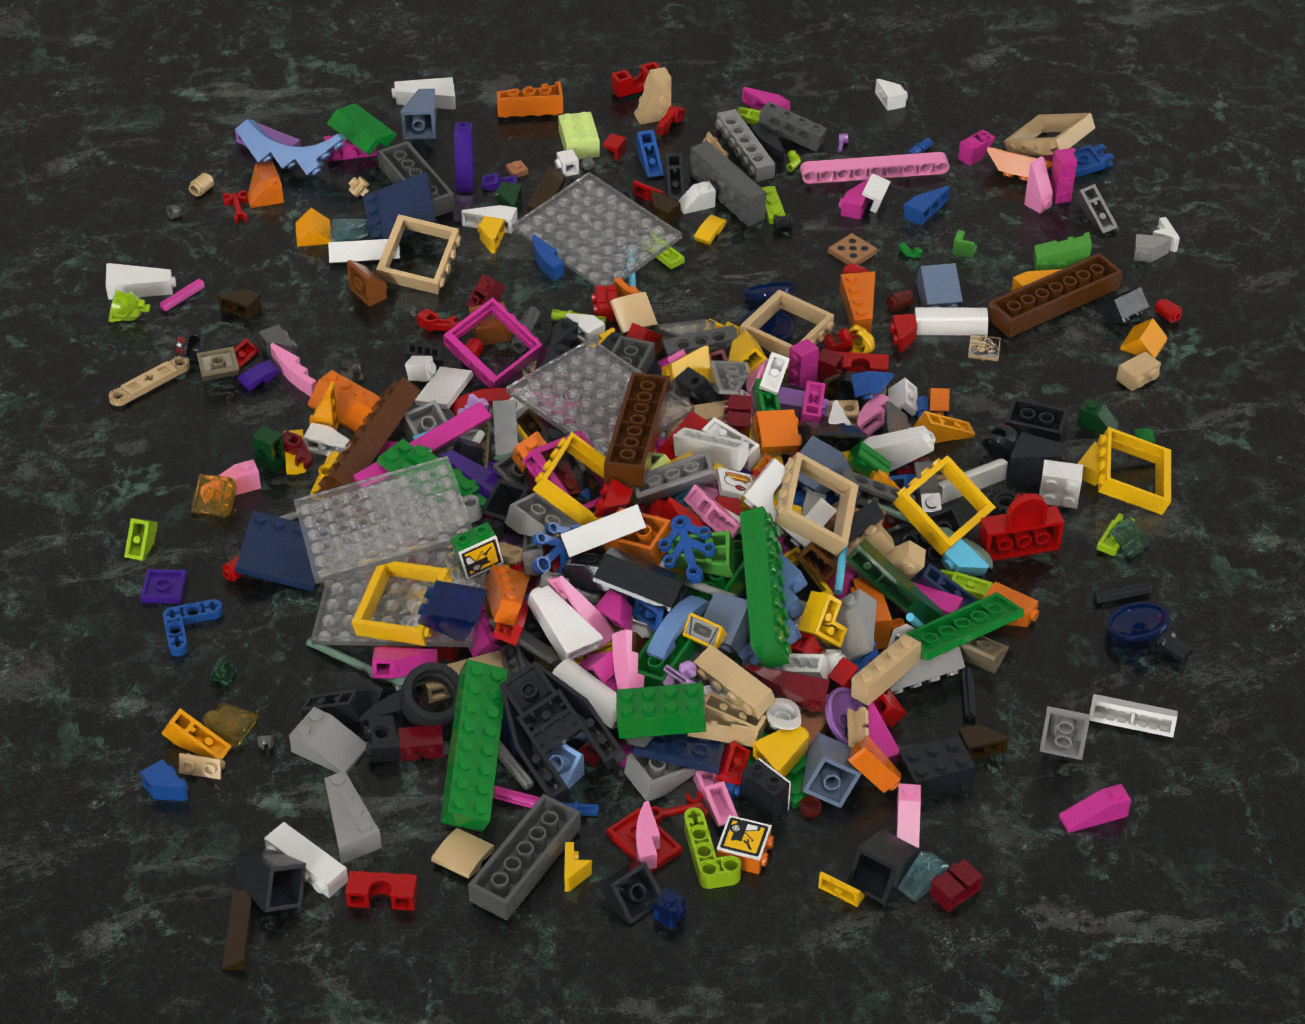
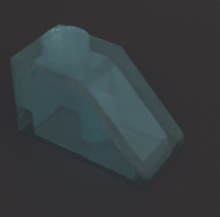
M332 219L330 230L331 242L358 241L367 236V219Z
M921 851L898 886V889L916 902L931 889L932 879L937 875H942L949 865L934 853Z

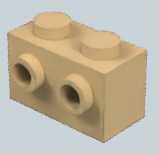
M1145 351L1119 365L1116 380L1133 391L1155 380L1160 374L1161 363Z

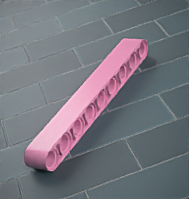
M932 152L807 161L801 164L800 172L805 183L813 184L867 180L872 174L882 178L937 175L948 172L950 166L945 153Z

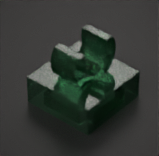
M221 656L213 666L209 677L213 681L218 680L222 686L230 684L237 669L226 656Z

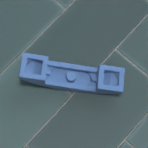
M694 595L680 601L659 625L647 648V655L665 661L675 649V640L684 630L689 614L694 613L701 616L707 609L710 601Z

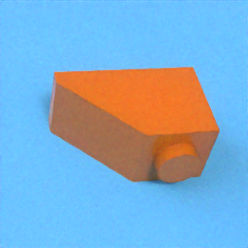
M930 388L927 390L930 412L944 415V412L949 411L950 389Z

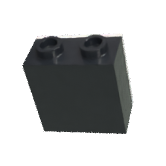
M760 758L742 771V800L772 823L789 810L791 782Z

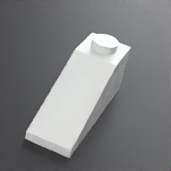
M497 205L466 209L461 212L462 226L477 228L478 223L482 221L484 216L504 219L505 233L512 234L518 222L517 208Z
M714 417L702 429V432L749 442V454L743 468L750 470L761 459L760 444Z
M311 423L303 437L304 443L311 453L326 456L333 451H345V445L349 441L348 438L332 427L317 423Z

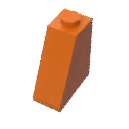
M995 582L984 595V597L998 592L1024 609L1023 617L1006 625L1028 627L1039 615V610H1037L1038 600L998 582Z
M868 735L851 748L848 761L883 793L889 789L893 791L898 787L899 783H901L902 773Z

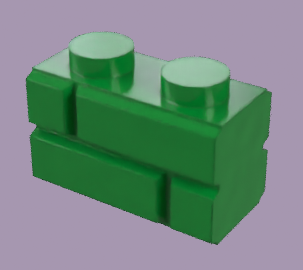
M860 441L849 451L847 462L859 474L869 478L872 470L878 472L879 469L887 473L890 472L891 462L863 441Z

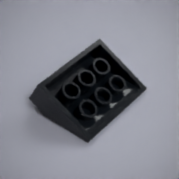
M954 505L927 514L937 526L948 527L954 533L963 526ZM905 522L885 529L892 537L894 546L910 540L925 549L924 567L931 563L939 570H947L941 562L943 555L941 556L912 524ZM966 534L965 536H963L964 538H966V539L969 540V537H968L967 534ZM914 575V576L910 579V581L913 582L914 579H915V577H916V575Z

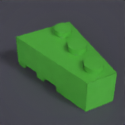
M1084 233V236L1073 238V236L1067 237L1068 240L1060 242L1055 240L1035 245L1033 253L1034 270L1064 269L1089 258L1092 248L1090 233Z
M730 531L711 532L712 536L708 540H701L698 535L688 534L690 538L704 544L711 542L715 545L716 553L711 557H707L703 552L692 548L696 565L701 567L703 573L734 579V542ZM678 535L675 541L671 544L672 549L668 552V554L672 553L674 548L681 540L680 535ZM683 551L677 559L675 567L687 570L688 564Z

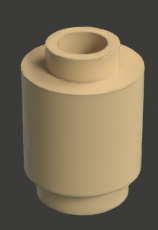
M207 173L200 174L190 183V192L194 196H202L214 186L212 176Z

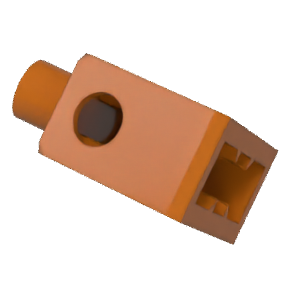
M538 431L514 447L512 459L523 474L529 471L523 459L532 449L547 444ZM551 453L543 456L544 459L548 458L551 455Z

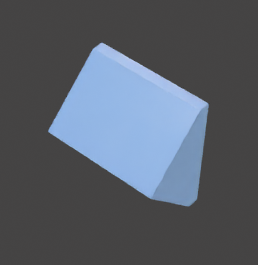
M566 743L547 754V757L568 788H571L584 775V754Z

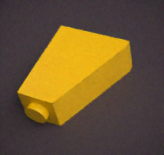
M747 330L732 341L728 361L748 362L750 373L767 359L759 343Z
M703 346L665 365L662 367L661 375L670 376V386H678L674 378L687 367H690L709 380V347Z
M801 726L793 730L780 729L753 742V757L756 760L758 758L762 759L778 773L786 777L808 750L809 733Z

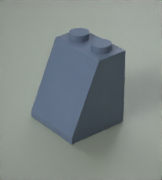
M418 89L402 108L403 140L436 139L437 110L435 89Z
M956 263L920 267L915 285L922 306L960 308L963 300Z
M813 435L799 452L839 475L843 468L852 471L842 452ZM799 472L797 486L801 487L805 493L807 490L825 495L831 490Z
M714 592L703 618L722 626L728 634L718 650L725 654H730V652L739 654L750 640L747 600Z
M818 732L807 750L802 791L841 808L862 774L848 761L851 748Z

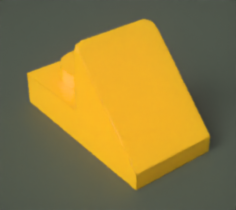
M565 842V892H570L592 874V861L579 860V851H574V842Z

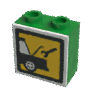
M488 522L451 538L457 563L466 579L491 569L492 564L498 566L504 563L497 536Z

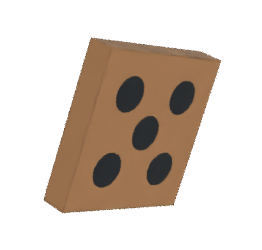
M851 233L829 247L828 253L847 265L849 263L860 265L877 254L878 249Z

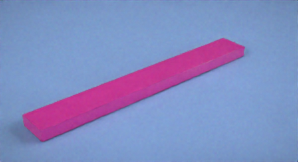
M479 402L411 441L410 444L414 447L418 444L423 447L427 446L434 453L456 440L457 437H461L489 421L492 415ZM375 462L354 474L353 479L365 493L368 491V488L377 486L394 475Z

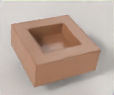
M521 160L506 164V171L510 176L517 175L518 178L528 175V168Z

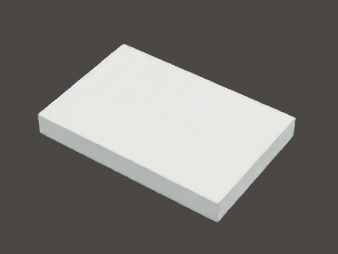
M440 367L415 399L416 405L422 406L436 400L441 409H449L474 376L471 370Z

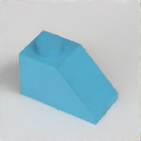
M959 539L948 549L941 559L943 566L947 570L970 576H983L989 568V565L962 539Z

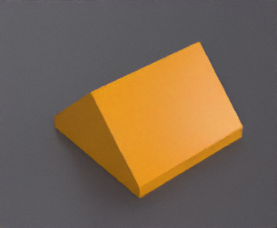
M310 208L295 223L297 247L322 245L332 242L330 220L313 208Z
M1152 318L1133 326L1120 346V350L1135 355L1146 351L1156 359L1167 341V336Z

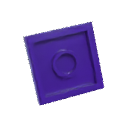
M147 569L140 596L141 603L181 604L188 576L187 570Z

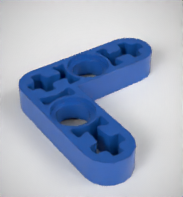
M211 599L174 606L164 610L163 619L169 651L173 656H182L188 651L184 625L214 620L222 616L223 608L219 600ZM191 611L198 612L196 615H188ZM174 629L181 630L177 634L170 633ZM179 641L180 647H176L175 642Z

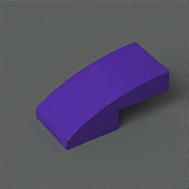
M499 173L482 176L481 186L482 189L496 191L500 187L501 182L518 183L517 175L500 178Z
M268 360L250 368L237 379L245 388L252 391L263 380L268 383L281 371Z

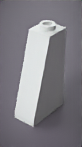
M453 77L394 82L395 88H392V98H396L397 105H406L418 89H435L436 108L456 109Z
M106 264L108 300L113 299L116 289L123 293L133 291L138 297L173 295L176 279L175 276L172 277L170 269Z
M923 425L868 437L863 442L890 461V471L934 451L935 436Z
M549 585L543 588L537 587L530 592L527 604L561 661L567 658L573 660L600 648L603 640L601 634Z

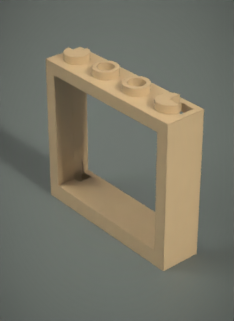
M1091 113L1037 115L1004 140V143L1009 152L1026 156L1054 155L1056 147L1057 150L1069 149L1094 130L1095 125ZM1042 132H1061L1056 137L1035 138Z
M398 214L377 266V277L384 282L439 294L440 288L445 285V275L450 272V262L455 259V249L457 246H460L461 237L459 236V229ZM405 229L449 240L434 279L390 268Z
M778 290L740 325L739 335L747 330L760 346L769 352L789 358L790 347L793 345L759 330L775 313L782 308L817 324L801 340L803 341L808 338L815 345L822 342L824 337L831 333L835 325L833 323L834 314Z
M797 452L792 458H788V462L784 466L786 470L781 479L783 484L778 494V498H780L779 503L775 508V511H777L775 523L838 555L848 546L859 485ZM799 472L840 494L834 532L792 510Z

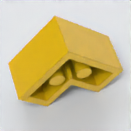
M811 591L798 625L799 631L814 635L821 644L841 648L848 628L835 621L842 601L827 593Z

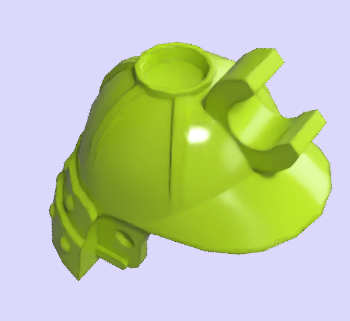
M116 289L108 322L136 320L141 316L142 312H149L150 305H145V300H141L133 291L123 293Z

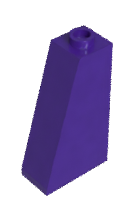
M455 122L456 193H473L475 179L473 125L467 122Z
M454 450L442 453L438 457L446 459L448 465L453 469H460L463 476L468 480H475L478 487H480L478 493L486 499L489 498L498 479H502L498 474Z

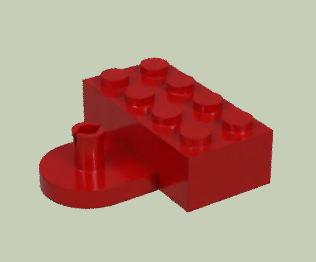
M1019 493L1009 505L1007 514L981 518L977 545L990 555L992 561L1060 550L1064 520L1057 506L1048 507L1041 495L1026 493L1021 495Z

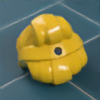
M854 325L848 330L851 334L855 333L860 338L853 340L854 344L851 345L853 348L852 353L870 354L874 350V337L865 328Z

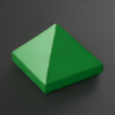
M1134 429L1135 437L1155 444L1153 429Z

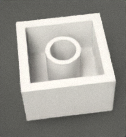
M1044 460L1039 495L1044 498L1047 505L1077 509L1083 465Z

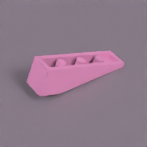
M563 576L550 577L548 579L553 590L601 634L603 640L600 648L612 640L613 626L601 612Z

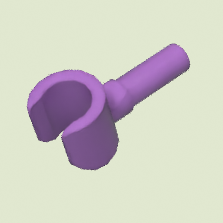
M848 133L839 134L838 153H841L843 143H848Z

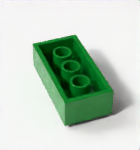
M703 682L616 689L619 739L707 732Z

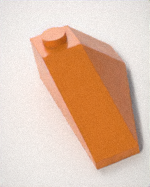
M273 161L255 164L247 194L250 208L284 203L281 181Z

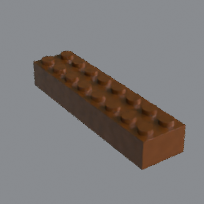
M1098 253L989 301L988 320L1010 338L1119 289L1122 271Z
M631 373L604 462V483H609L614 478L624 485L644 487L669 398L670 376Z
M404 376L399 381L394 380L389 388L382 392L380 401L378 400L372 406V412L366 415L363 419V425H360L354 432V438H351L346 443L345 451L342 450L336 458L337 462L333 463L327 470L328 475L324 476L318 483L320 488L316 493L333 507L338 505L352 492L357 485L353 475L370 466L421 392Z

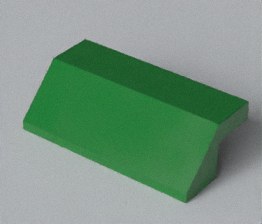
M356 103L337 109L327 122L329 126L343 134L346 139L369 156L379 142L388 147L396 136L395 132Z

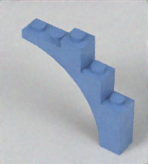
M247 119L235 129L257 162L267 163L274 156L282 169L290 170L298 162L306 175L313 176L319 174L322 171L321 168L325 166L322 160L330 157V153L334 149H340L344 145L343 142L347 140L343 134H336L327 141L316 145L295 147L272 138L254 120Z
M780 553L784 569L781 570V574H783L785 579L783 590L787 598V602L784 605L789 617L786 620L790 630L788 642L792 645L802 637L792 620L804 611L802 603L795 594L808 583L802 572ZM751 641L737 654L744 666L745 663L757 665L760 662L751 648Z

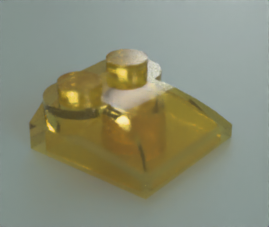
M199 474L191 512L222 518L227 517L232 511L237 488L234 479L226 476Z
M221 702L214 711H209L203 716L202 725L228 744L238 747L258 720L259 715Z

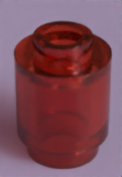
M903 289L891 294L887 298V305L891 311L902 310L913 305L914 295L908 289Z

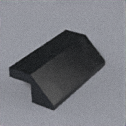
M611 547L605 553L592 581L670 612L676 604L680 590L686 584L687 577Z

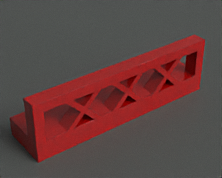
M525 596L514 626L496 622L492 637L516 646L529 609L528 600Z

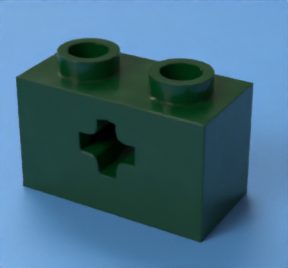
M263 426L254 433L252 440L256 465L275 473L286 462L282 433L267 426Z

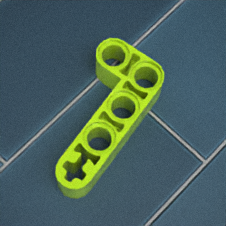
M696 807L687 809L684 813V832L700 886L706 889H713L737 884L741 877L740 859L736 856L716 857L703 811Z

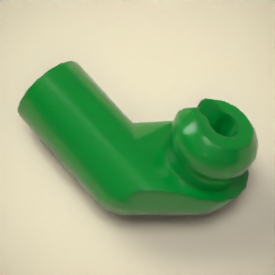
M905 242L900 243L898 246L905 257L918 259L923 253L920 247H915L912 250Z

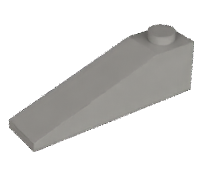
M710 360L708 382L712 389L718 394L738 395L750 373L748 362Z

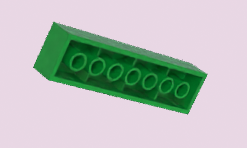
M761 506L740 512L751 648L765 668H774L790 663L789 654H792V649L788 642L790 630L786 624V620L789 617L784 605L787 602V598L783 590L785 579L783 574H781L784 566L780 557L782 547L778 541V537L781 535L778 525H774L771 513H767L765 508Z
M467 659L460 670L440 823L483 832L490 822L504 708L500 684L507 680L508 669Z

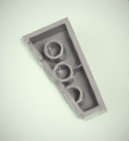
M345 770L324 778L341 864L382 848L380 830Z

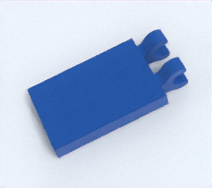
M1098 144L1095 147L1087 145L1075 149L1074 155L1077 159L1075 178L1105 169L1106 167H1112L1113 163L1110 159H1114V156L1111 153L1105 154L1102 151L1106 149L1103 144Z

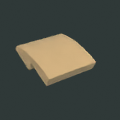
M646 292L630 294L610 301L622 334L628 333L632 322L645 328H652L658 324Z
M456 828L438 847L431 861L469 879L480 870L482 861L493 853L494 845Z

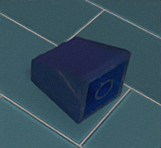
M436 580L432 587L428 586L424 594L426 602H422L417 614L420 617L417 623L464 643L477 622L488 590Z

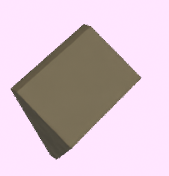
M233 347L197 353L202 381L239 375V365Z
M985 636L978 637L959 646L963 661L994 674L997 672L1009 646Z

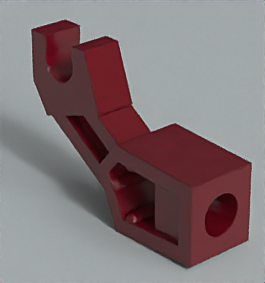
M286 430L282 434L285 452L296 455L295 465L298 466L303 462V468L307 470L313 464L312 454L304 443L302 436Z

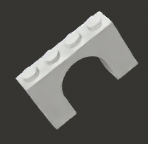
M772 458L742 496L746 498L744 502L752 509L763 506L767 513H771L775 523L777 512L773 505V496L775 490L781 484L786 468L778 460ZM818 497L802 516L824 527L837 510L823 498ZM775 523L778 525L780 533L784 535L786 532L792 537L790 541L797 547H806L811 542Z

